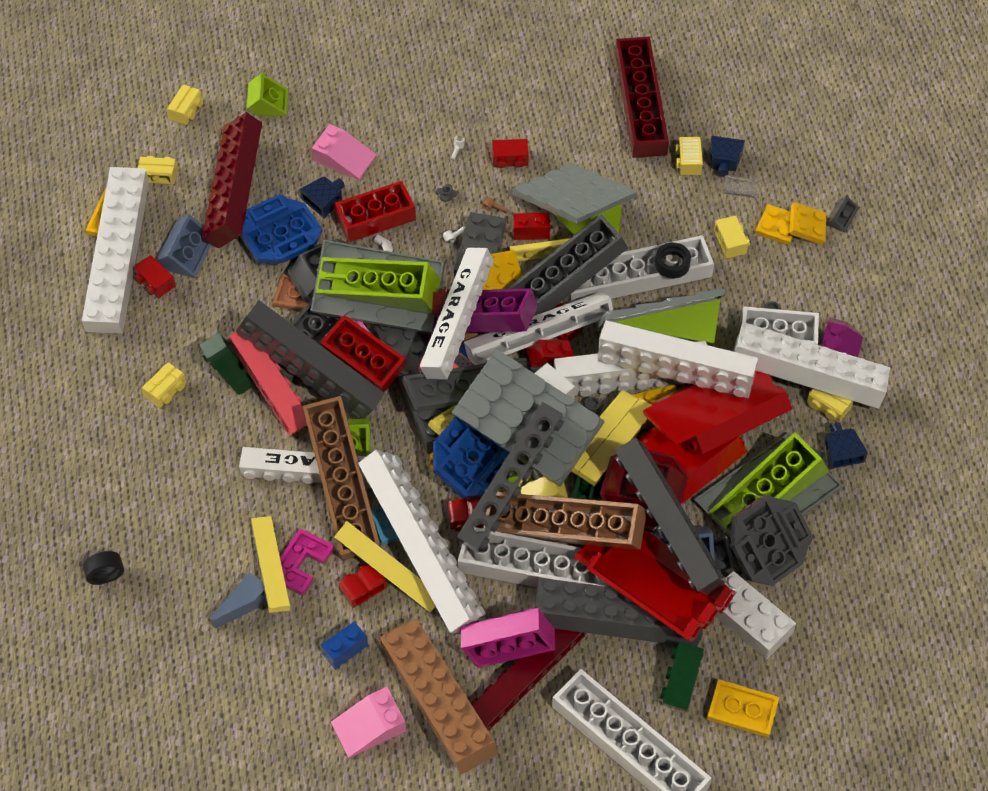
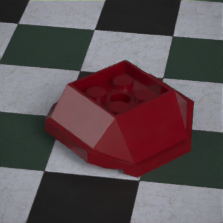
M648 449L681 504L688 476L673 455ZM618 455L611 456L600 491L602 501L639 504L643 508L648 509V506L638 498L636 494L638 489L628 481L626 477L628 472L624 467L621 468L616 461ZM646 513L644 529L654 532L659 525Z

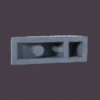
M248 573L211 616L212 626L218 628L257 609L261 604H265L267 599L263 581Z

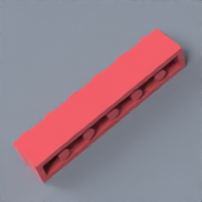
M238 332L230 335L228 343L288 435L291 437L306 428L307 422L303 407L300 404L301 399L296 392L293 393L291 390V384L287 377H283L280 373L281 369L278 363L272 361L270 356L264 351L258 350L251 341L242 338Z

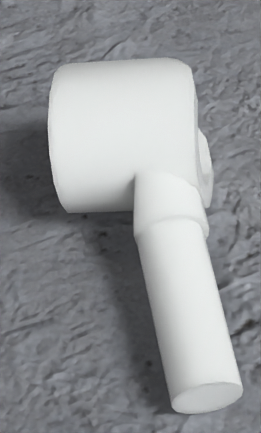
M455 136V148L451 159L455 160L459 149L464 147V138L462 141H458V136Z
M463 226L456 232L448 230L443 233V238L446 242L450 240L451 243H455L456 237L464 232L466 228Z

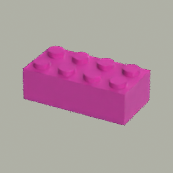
M531 608L527 611L510 613L506 616L490 618L486 621L473 622L469 625L461 626V649L478 668L555 650V628L539 608Z

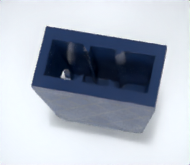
M711 136V168L718 169L719 176L726 177L729 171L736 172L743 154L745 140Z
M321 177L300 189L301 200L321 217L326 218L335 208V202L342 201L341 189L345 187V184L340 178L331 182L328 178Z
M841 423L830 425L831 432L826 435L825 439L829 469L864 463L868 452L856 431L852 428L843 430Z

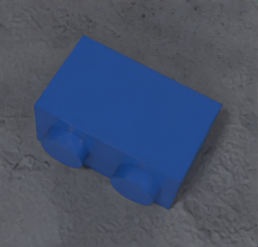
M354 621L321 644L322 654L331 666L336 669L368 646L367 635Z

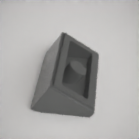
M848 196L843 197L838 201L826 225L845 232L859 206Z
M728 535L714 540L715 563L724 577L729 576L733 571L741 575L739 562L730 546L731 538Z

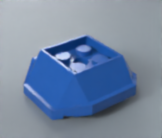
M279 194L247 209L241 239L258 263L276 266L315 248L322 234V227L305 203L288 199L286 196Z
M454 417L433 442V472L462 499L481 497L506 460L509 452L457 417Z

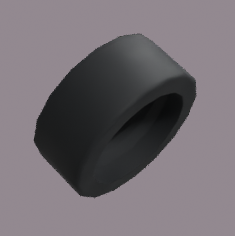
M671 242L660 246L656 252V270L660 275L671 279L686 275L690 268V251L680 243ZM666 255H677L684 260V263L675 267L668 266L662 261V258Z
M104 551L86 559L83 563V570L87 582L93 585H102L117 580L123 574L124 566L117 552Z

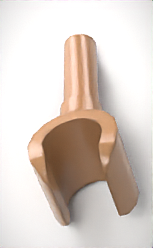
M487 197L482 202V208L487 211L492 207L503 212L508 210V208L496 204L491 197Z

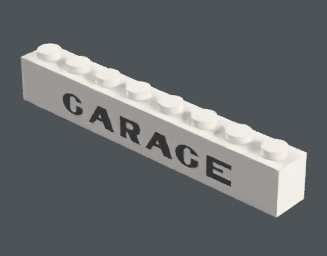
M467 248L419 366L426 379H448L453 369V363L465 338V332L470 325L472 314L476 310V304L479 296L482 294L485 281L488 279L490 268L493 266V257L488 248Z
M601 291L533 316L527 331L489 332L464 342L468 359L474 365L484 364L492 357L496 349L508 355L532 346L538 340H548L601 320L605 312L613 310L611 298Z
M242 448L239 470L241 476L247 479H254L256 477L268 481L281 479L285 482L322 483L314 452ZM357 456L359 462L365 458L364 456ZM361 470L365 488L369 489L371 486Z

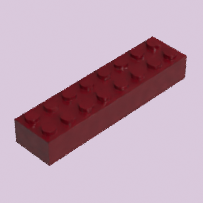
M650 36L616 39L615 56L632 158L668 155L669 139Z
M247 112L237 116L232 122L225 124L222 129L223 134L219 143L220 149L217 155L216 168L214 169L208 209L205 213V224L202 228V239L217 248H221L242 235L262 128V122Z

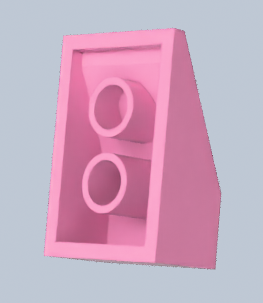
M331 124L328 125L312 147L314 162L360 180L377 156L376 153L348 132Z
M388 687L366 696L331 721L348 758L406 732L405 720Z

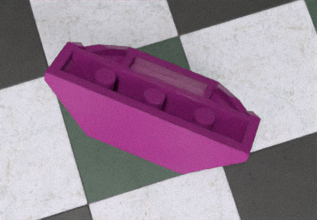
M829 317L821 346L858 357L863 336L848 322Z

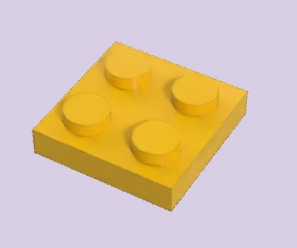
M794 202L791 205L790 234L823 245L826 242V213Z
M767 204L755 234L790 245L794 236L790 234L791 212Z

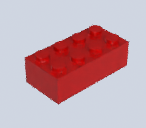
M403 181L335 202L336 217L348 242L416 220L415 205Z
M346 315L341 317L320 343L323 348L383 392L388 389L406 367L405 357Z

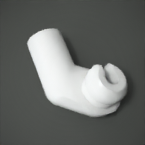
M380 235L375 237L374 243L380 245L383 248L382 250L393 252V246L389 240Z

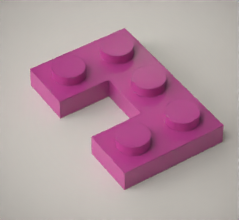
M299 529L280 557L286 588L304 596L314 579L313 576L299 570L300 566L307 556L325 564L335 549L334 545L303 529Z

